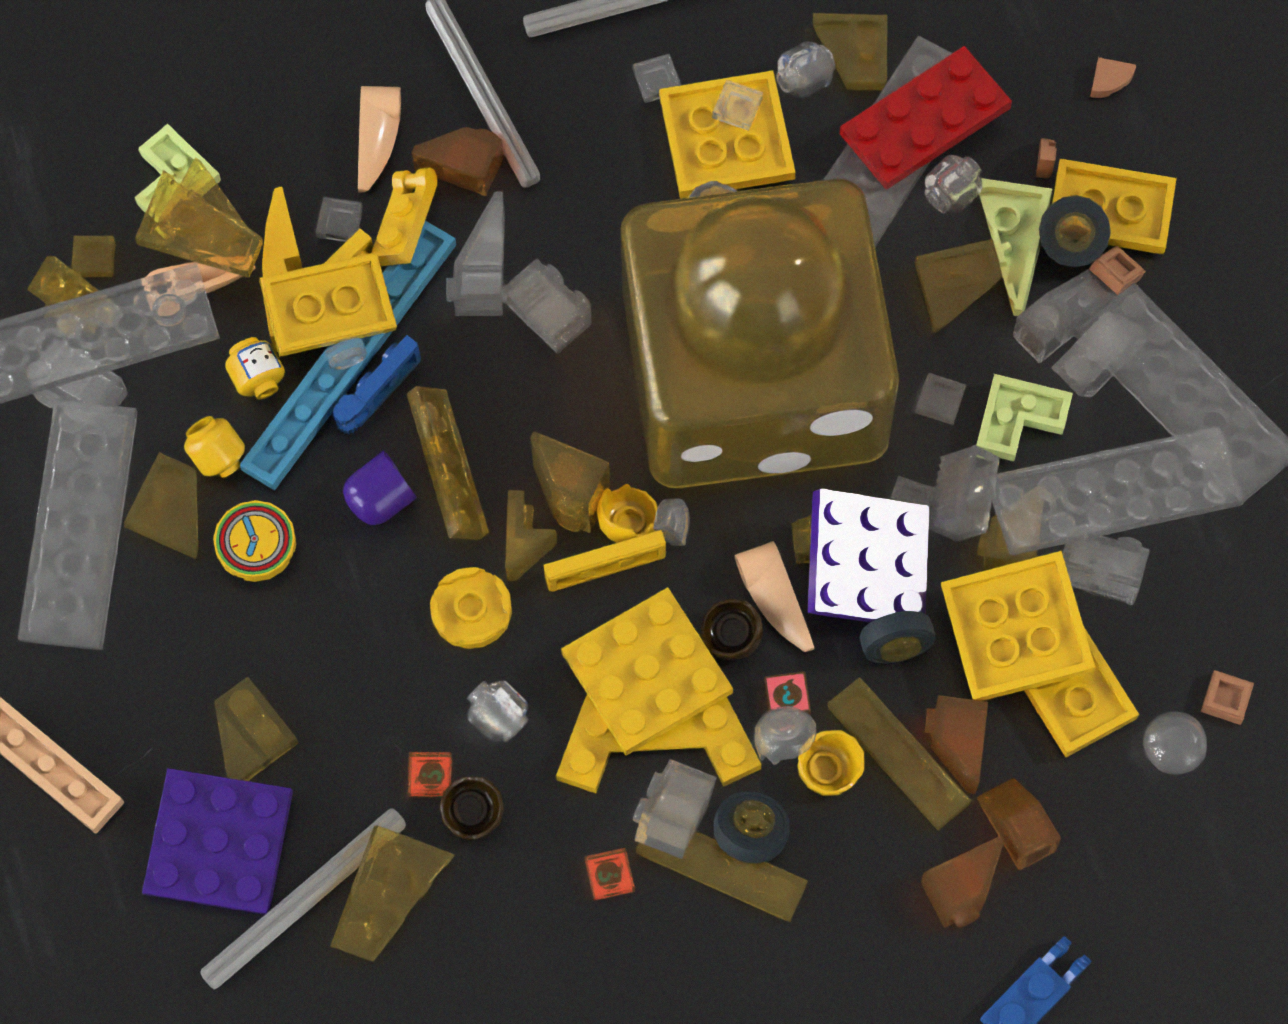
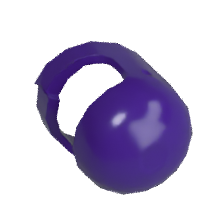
M384 450L354 472L346 480L343 487V494L348 507L358 519L369 525H379L386 522L417 498Z

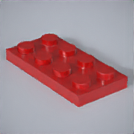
M963 46L840 126L839 134L881 185L888 190L1011 109L1012 100L969 50Z

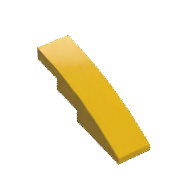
M282 187L274 188L266 221L262 258L263 277L303 268ZM265 305L271 342L275 351L278 352L267 308Z

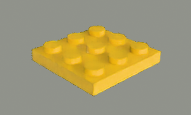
M773 70L659 89V98L680 199L795 180L796 172Z
M1062 551L941 582L942 592L973 703L1095 672V664Z
M668 587L561 648L563 657L626 756L733 694V687Z

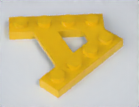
M586 695L556 774V780L596 793L610 754L623 751L589 696ZM727 697L635 750L704 748L723 786L761 770V763Z

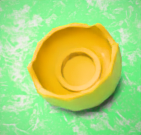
M624 484L619 489L613 491L606 488L597 506L600 529L608 539L616 543L655 532L658 526L660 515L656 501L646 491L631 488L629 484Z
M842 730L817 733L804 745L798 756L799 762L797 767L800 778L808 789L822 796L842 794L849 790L864 772L863 749L855 737Z

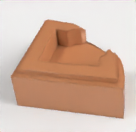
M1098 57L1090 97L1105 98L1110 96L1111 93L1127 86L1134 76L1136 65Z
M1040 139L1036 177L1049 179L1052 176L1057 149L1055 148V140Z

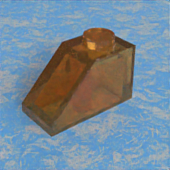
M463 127L414 146L412 151L414 169L417 171L420 168H433L437 179L486 196L504 159L502 139L486 129L475 130Z
M938 695L935 709L927 708L924 733L932 734L930 748L965 791L976 794L980 780L988 702Z
M1015 778L977 797L979 804L1019 871L1056 852L1061 840L1060 835L1041 803Z
M1000 836L923 873L921 885L944 928L954 923L960 928L980 917L978 911L982 910L1003 847Z

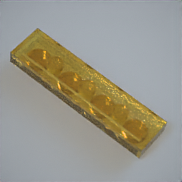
M416 386L407 393V397L449 538L479 540L487 535L489 531L446 389Z
M860 677L828 702V709L938 831L970 805L971 800Z
M653 812L636 848V854L788 922H791L808 884V880L767 862L758 864L746 863L730 857L719 847L715 839Z

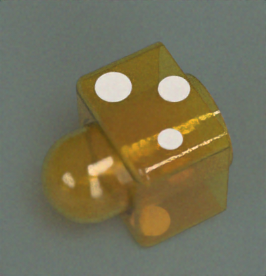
M829 179L645 203L634 207L626 214L621 224L623 299L648 464L651 474L659 483L670 488L693 487L864 464L877 460L885 453L890 440L899 386V373L867 200L863 191L855 183L845 179Z

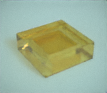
M74 236L71 270L73 276L113 277L114 237Z

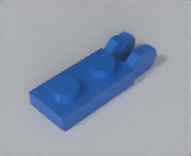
M406 335L399 344H392L384 353L382 363L373 373L367 372L359 380L356 392L351 395H343L339 399V403L335 404L334 412L332 413L334 419L337 420L335 422L340 432L350 435V433L354 434V431H358L357 428L361 427L416 368L421 362V355L416 341Z
M1064 936L1049 950L1043 959L1039 957L986 1011L980 1018V1021L983 1024H1038L1071 989L1070 985L1092 961L1084 954L1081 958H1077L1070 969L1061 978L1050 966L1069 950L1072 942Z

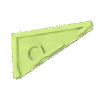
M978 178V193L1013 316L1023 317L1041 247L1039 226L1042 215L1051 205L1053 198L1052 189Z

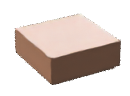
M1115 246L1094 260L1089 268L1092 273L1117 295L1137 283L1145 273V270L1118 246Z
M1214 670L1200 712L1241 725L1254 683Z

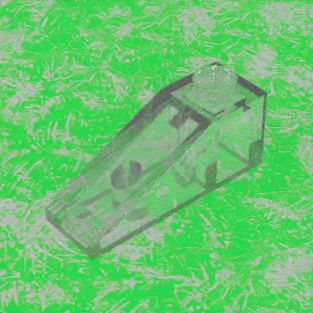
M494 192L454 262V278H446L447 302H454L456 316H503L505 224L503 192Z
M1087 270L1047 292L1017 316L1013 337L1040 364L1127 293V289L1117 295L1094 273Z

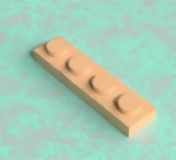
M0 697V754L91 831L97 834L124 804L123 799Z

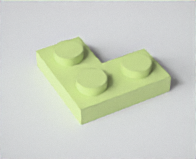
M168 124L139 147L141 156L161 176L139 193L135 200L137 205L162 229L221 181L219 173Z
M994 374L975 452L1014 461L1023 426L1063 435L1073 393Z

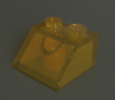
M534 431L530 438L534 470L553 518L557 519L558 524L567 530L578 532L581 529L591 533L598 519L597 506L600 497L606 488L610 489L609 462Z

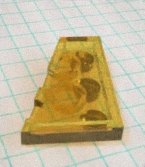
M165 170L161 174L135 237L137 245L250 278L263 245L260 235L225 211L220 212L204 201L203 196L192 189L188 190L175 181V177Z
M374 826L330 947L374 962L403 924L404 918L419 898H423L432 886V881L455 855L384 827Z

